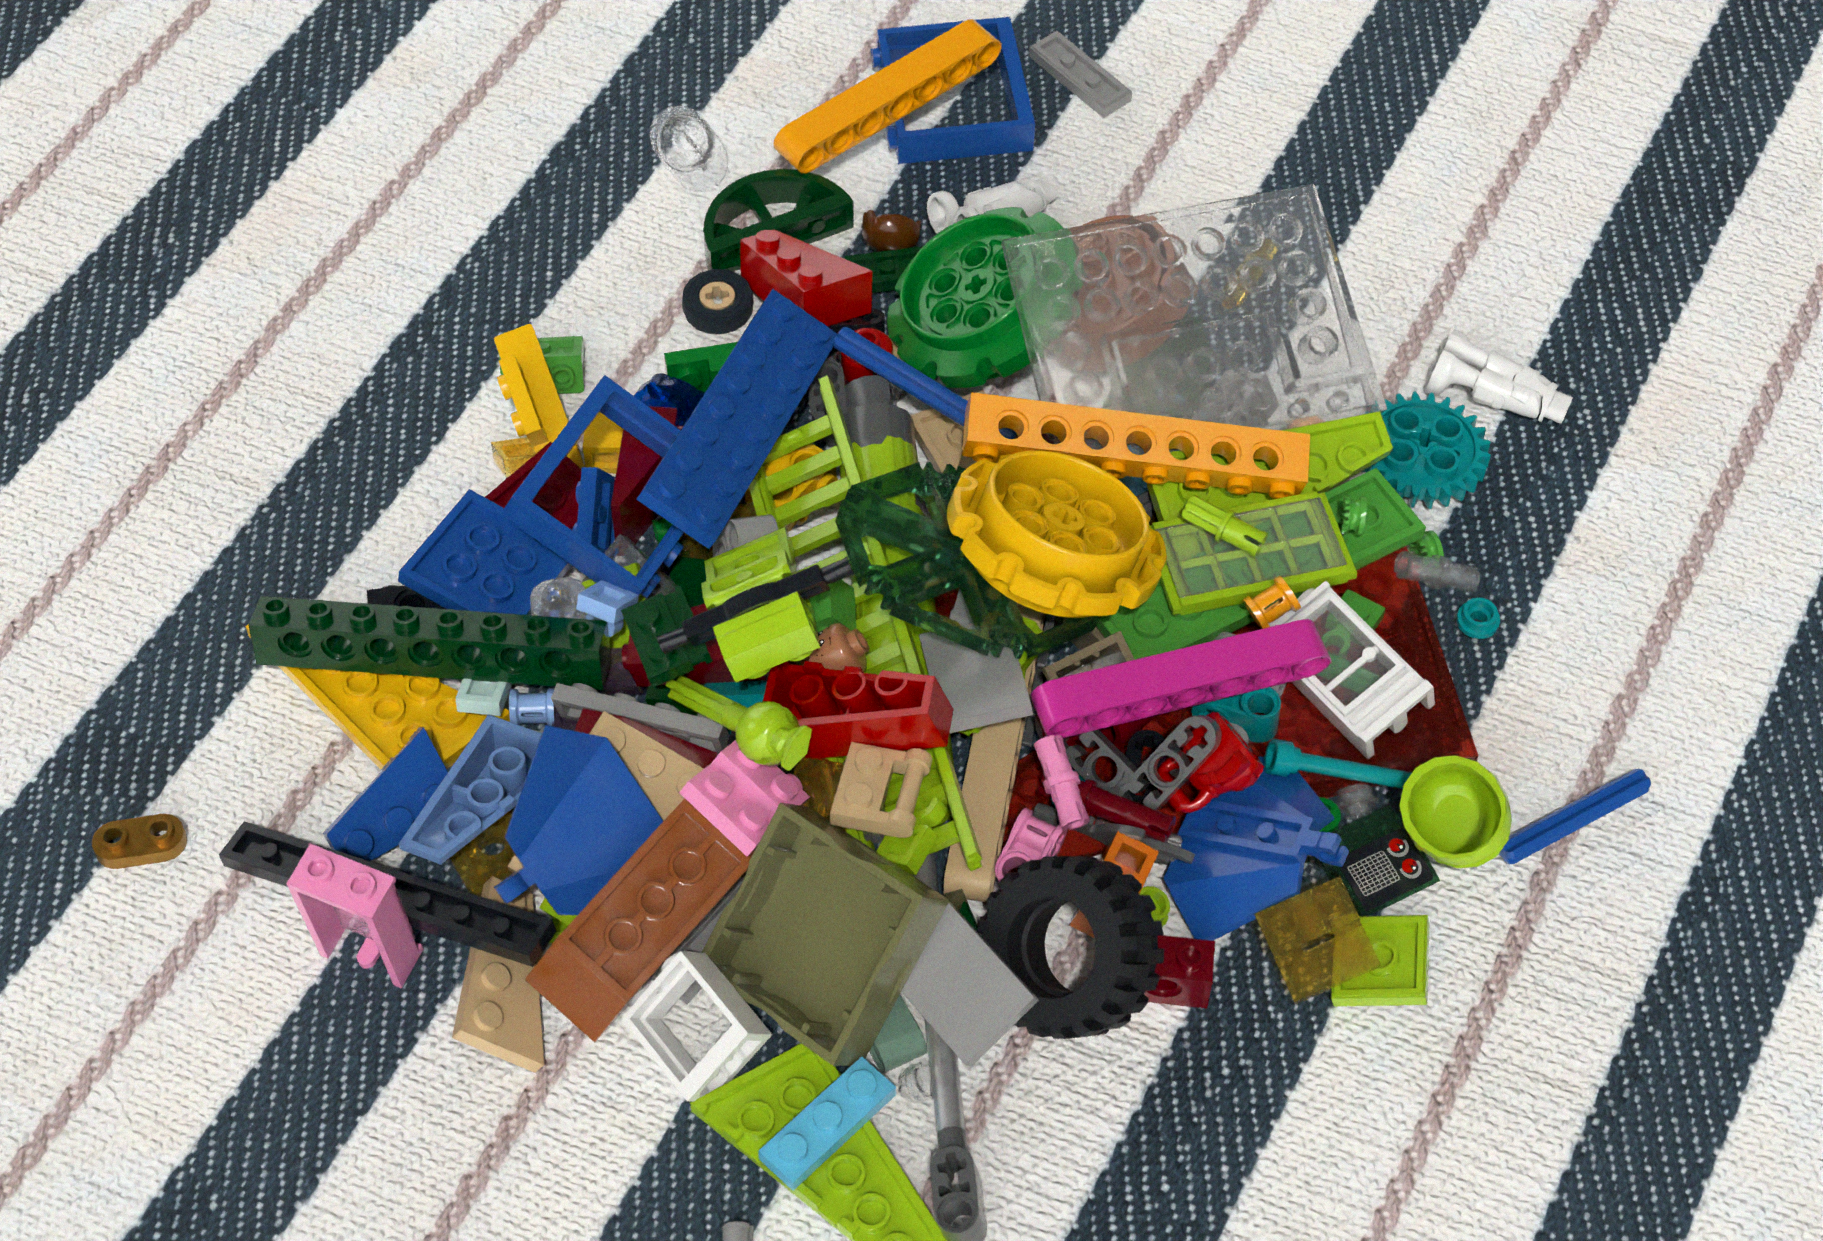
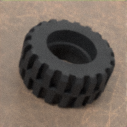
M1051 856L1043 857L1042 860H1031L1020 865L1018 873H1008L999 882V887L1002 889L1001 892H991L985 903V907L989 909L987 917H980L977 932L982 933L985 941L1039 999L1015 1026L1027 1027L1026 1029L1029 1034L1038 1037L1052 1036L1053 1039L1097 1036L1108 1033L1109 1029L1121 1028L1130 1022V1013H1140L1147 1005L1148 997L1144 994L1146 991L1156 990L1160 975L1154 973L1156 964L1164 963L1165 949L1158 948L1157 936L1164 935L1161 921H1154L1151 912L1156 910L1154 902L1150 895H1140L1138 893L1142 885L1133 875H1122L1123 871L1120 866L1110 861H1099L1095 857ZM1067 902L1075 905L1085 915L1091 925L1095 938L1093 967L1085 982L1074 992L1065 988L1055 978L1049 968L1045 954V936L1048 925L1058 909Z

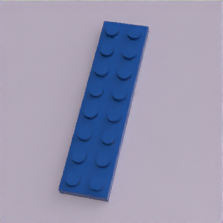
M772 289L636 500L710 549L832 350L837 333L795 305L791 300Z

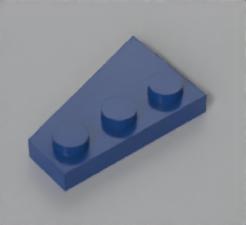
M419 727L412 734L408 743L399 753L383 766L380 774L362 793L360 792L326 829L323 835L331 849L372 861L399 845L448 773L424 727Z

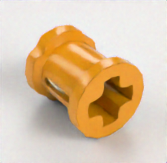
M1280 575L1274 579L1272 586L1254 598L1247 596L1242 600L1260 629L1270 627V623L1290 610L1296 612L1301 609L1296 596ZM1278 600L1277 602H1275L1274 604H1272L1271 606H1269L1268 608L1265 609V607H1267L1268 605H1270V604L1273 603L1274 601Z

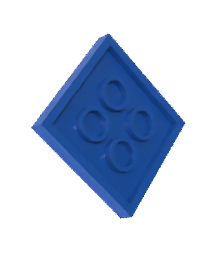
M469 489L399 570L398 582L446 609L533 615L572 565L501 514L504 510L503 507Z

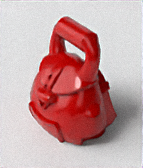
M1212 712L1205 716L1211 717L1220 726L1222 734L1221 743L1217 750L1188 779L1199 790L1196 798L1190 801L1180 788L1168 801L1176 812L1193 813L1205 807L1213 798H1218L1220 794L1244 791V789L1253 786L1263 772L1264 765L1230 722L1219 712ZM1205 726L1196 729L1191 727L1190 730L1194 735L1193 739L1182 748V752L1187 755L1193 746L1208 744L1204 738L1205 733L1208 731ZM1187 755L1190 762L1192 763L1194 761V758ZM1169 757L1161 764L1157 771L1162 779L1172 782L1174 779L1169 772L1180 767L1176 759Z

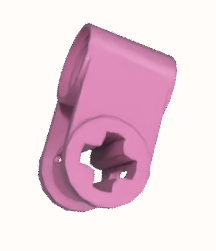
M1025 807L1016 819L1009 839L995 865L999 890L1002 891L999 887V882L1006 876L1009 870L1018 868L1020 865L1031 860H1042L1043 857L1057 856L1065 840L1067 830L1063 831L1060 824L1056 827L1033 816V811Z

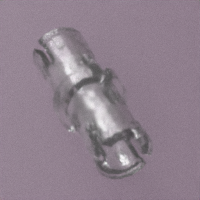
M1403 551L1398 554L1394 563V572H1397L1396 576L1398 578L1419 581L1432 589L1438 590L1448 587L1471 593L1476 590L1480 581V572H1476L1478 570L1476 566L1453 563L1447 557L1441 555L1425 557Z

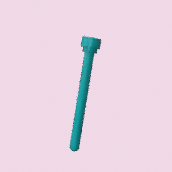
M1275 738L1269 742L1264 759L1265 772L1282 777H1287L1290 773L1296 774L1300 770L1403 789V785L1412 774V772L1301 753V749L1294 747L1293 742Z

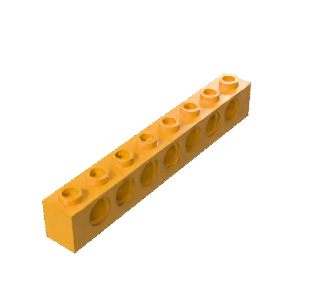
M971 392L965 409L962 456L972 457L976 462L984 459L995 463L999 460L1000 455L1033 450L1051 451L1087 461L1105 470L1117 479L1129 476L1142 478L1144 482L1149 484H1164L1168 481L1185 483L1186 487L1197 490L1207 489L1210 486L1227 488L1228 492L1238 495L1260 492L1268 493L1271 498L1278 499L1300 494L1308 483L1310 434ZM999 429H1012L1016 432L1018 438H1005L999 432ZM1042 434H1054L1061 443L1050 444L1043 439ZM1084 439H1095L1100 442L1103 448L1099 450L1092 449L1087 446ZM1127 444L1139 445L1145 454L1137 455L1132 453L1128 449ZM1169 449L1182 451L1187 459L1179 460L1174 458ZM1211 454L1224 456L1229 465L1216 463ZM1253 459L1265 461L1269 465L1270 470L1260 469L1256 466Z

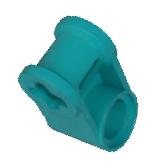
M1268 687L1195 705L1191 712L1192 716L1208 715L1213 711L1219 712L1230 723L1241 726L1246 731L1250 741L1261 743L1271 740L1278 732L1281 699L1274 689ZM1254 713H1264L1266 715H1256Z

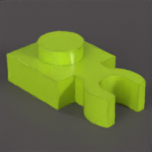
M918 794L913 813L916 823L912 835L906 838L885 835L876 852L909 874L917 875L938 837L931 828L943 820L947 807L938 797H933L930 804H928Z

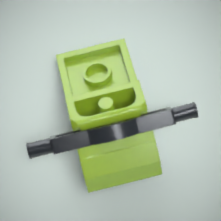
M783 527L704 561L707 581L701 583L703 600L708 611L682 621V627L657 636L658 643L662 652L667 654L690 643L693 646H698L716 638L735 683L746 678H760L767 674L772 667L787 661H800L808 657L813 650L820 648L814 611L809 598L830 590V584L851 575L853 576V568L849 559L845 557L823 568H820L819 565H814L798 572L792 540L786 528Z

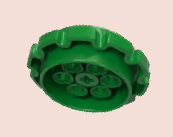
M1019 207L988 210L983 214L962 219L946 227L919 250L907 265L895 286V290L900 298L888 307L887 326L889 337L898 348L897 354L905 363L931 379L935 380L939 377L948 388L981 386L987 380L999 377L1005 378L1014 374L1037 359L1052 341L1062 334L1073 317L1078 305L1072 295L1083 287L1084 268L1081 255L1073 245L1066 230L1054 218L1042 212H1037L1033 216L1028 217L1023 208Z

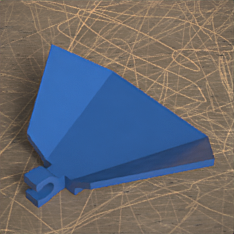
M548 725L544 726L505 834V839L523 867L494 886V889L504 903L508 904L535 884L558 915H578L662 824V818L606 737Z
M1265 756L1258 757L1264 765ZM1264 767L1263 772L1253 786L1240 792L1232 791L1220 794L1218 798H1213L1200 810L1186 814L1177 833L1181 839L1178 847L1194 853L1195 857L1192 864L1173 857L1163 879L1194 939L1214 941L1299 897L1304 862L1308 855L1315 856L1326 864L1343 867L1349 850L1346 846H1339L1342 840L1339 834L1319 832L1335 818L1299 772L1296 774L1290 773L1287 777L1267 774Z

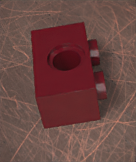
M1165 935L1157 936L1158 948L1165 949L1164 963L1156 964L1154 973L1159 974L1160 979L1156 990L1145 992L1144 995L1148 997V1002L1207 1009L1213 981L1215 941Z

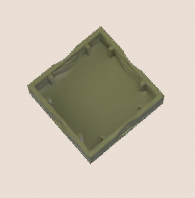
M780 802L749 861L741 887L732 901L724 908L702 953L708 955L745 1002L755 1005L769 1014L780 1025L782 1030L831 1065L852 1066L861 1056L865 1059L950 900L840 827L830 825L828 819L811 808Z

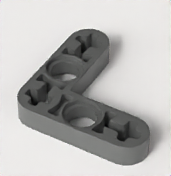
M1205 715L1189 717L1176 727L1139 768L1100 730L1082 733L1079 736L1080 741L1087 748L1094 747L1096 743L1100 747L1088 755L1085 762L1081 760V757L1088 754V752L1081 745L1069 746L1067 741L1070 737L1063 738V743L1071 766L1085 780L1091 779L1096 781L1097 787L1133 801L1130 792L1134 794L1142 792L1151 782L1152 785L1162 790L1163 794L1160 795L1158 790H1153L1144 798L1143 803L1145 806L1159 811L1217 750L1221 743L1222 734L1220 726L1211 717ZM1205 726L1208 731L1205 733L1204 738L1208 744L1195 745L1188 751L1187 755L1194 758V761L1191 763L1187 755L1173 745L1177 742L1179 748L1186 746L1194 736L1190 728L1196 729ZM1166 755L1176 759L1180 767L1178 777L1172 782L1162 779L1157 771V764L1160 758ZM1102 756L1110 757L1117 765V774L1110 782L1101 780L1095 771L1096 762ZM1145 774L1149 781L1143 779Z

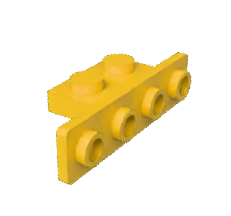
M527 324L494 338L501 358L499 363L503 375L497 376V380L505 400L512 398L517 411L511 413L510 416L518 436L526 435L535 453H537L550 441L553 443L569 421L536 332L531 324ZM576 443L567 457L582 469V467H585Z

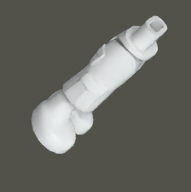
M1024 178L1019 182L1013 181L994 188L988 187L970 192L966 196L964 206L959 207L951 193L938 191L932 193L928 198L927 213L931 226L937 234L962 219L983 214L993 209L1019 207L1023 208L1028 217H1031L1035 213L1044 210L1048 202L1054 201L1057 197V192L1052 185L1041 179L1032 180Z
M1453 329L1425 391L1428 394L1431 392L1434 393V396H1439L1450 384H1461L1473 388L1471 397L1476 402L1492 406V408L1496 409L1503 408L1529 418H1537L1540 413L1538 421L1542 422L1545 417L1562 424L1573 399L1571 396L1556 391L1558 385L1553 382L1551 383L1538 370H1534L1526 365L1523 366L1518 360L1496 349L1487 353L1471 343L1467 335ZM1472 366L1482 369V371H1479Z

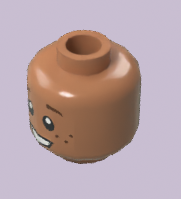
M834 623L818 633L820 648L813 650L808 657L800 660L801 666L804 665L805 661L822 663L826 669L843 670L845 666L861 667L864 672L867 667L865 654L870 649L865 637L858 629L855 628L851 631L841 623Z

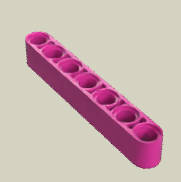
M1302 619L1053 679L1036 687L1030 694V698L1046 736L1054 735L1055 737L1058 734L1062 738L1308 678L1326 669L1331 663V657L1314 622L1310 619Z

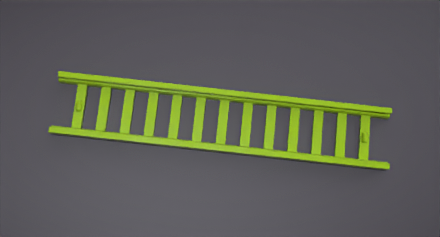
M827 375L818 379L827 415L779 436L749 485L756 515L771 514L775 518L779 530L783 526L808 516L819 508L828 507L853 496L855 509L790 537L795 557L800 556L860 528L863 529L866 541L805 567L798 572L814 565H819L820 568H823L845 557L849 559L852 568L872 560L876 574L850 585L854 588L855 605L883 593L887 607L856 620V626L865 638L893 627L897 641L866 654L867 667L864 673L874 674L904 661L907 673L925 675L836 391ZM828 435H834L836 446L770 476L766 475L764 464ZM843 464L846 477L776 508L773 495ZM948 747L923 749L932 756L933 761L930 770L937 767L941 784L919 794L928 804H930L933 797H938L944 805L948 804L953 821L932 829L938 837L928 855L960 842L968 868L971 871L981 868V860L983 858ZM847 756L825 758L835 794ZM893 772L889 788L891 785L902 781L904 774ZM897 803L883 808L882 811L890 813L892 810H895ZM845 828L847 833L875 850L872 837L878 835L877 833Z

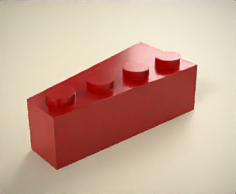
M787 661L772 667L769 671L763 701H772L787 707L796 716L799 726L805 725L812 729L807 754L801 760L847 756L851 742L898 751L913 748L947 747L954 710L935 676L882 670L879 674L864 673L861 667L845 666L843 670L826 669L822 663L805 661L803 666L792 665Z

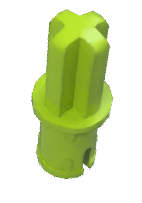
M1192 496L1182 511L1183 519L1215 535V541L1218 543L1224 540L1250 554L1253 558L1258 556L1262 548L1246 540L1247 537L1263 545L1268 537L1267 532H1263L1235 517V511L1230 510L1227 513L1197 496Z

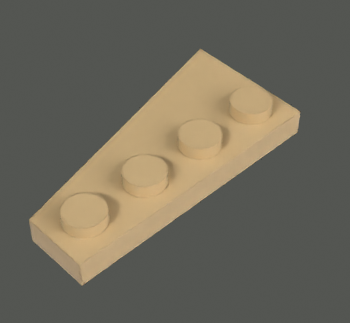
M492 876L483 885L481 897L534 914L532 893L524 891L506 904L494 889V886L503 880ZM470 947L452 1038L536 1073L544 1066L540 995L538 991L525 981V978L534 967Z

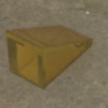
M527 437L491 442L494 462L506 478L536 454Z

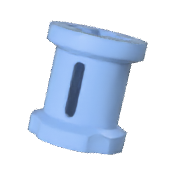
M548 688L546 693H519L517 689H510V722L517 725L547 724L548 726L556 727L557 709L551 700L555 688Z

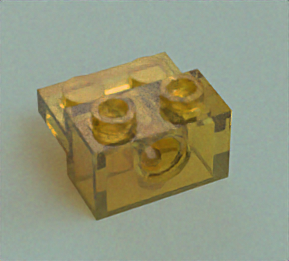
M1340 876L1254 914L1295 1004L1381 967ZM1332 935L1335 936V938L1327 942H1324L1318 946H1315L1309 950H1306L1304 952L1302 950V948H1305L1327 937H1330Z

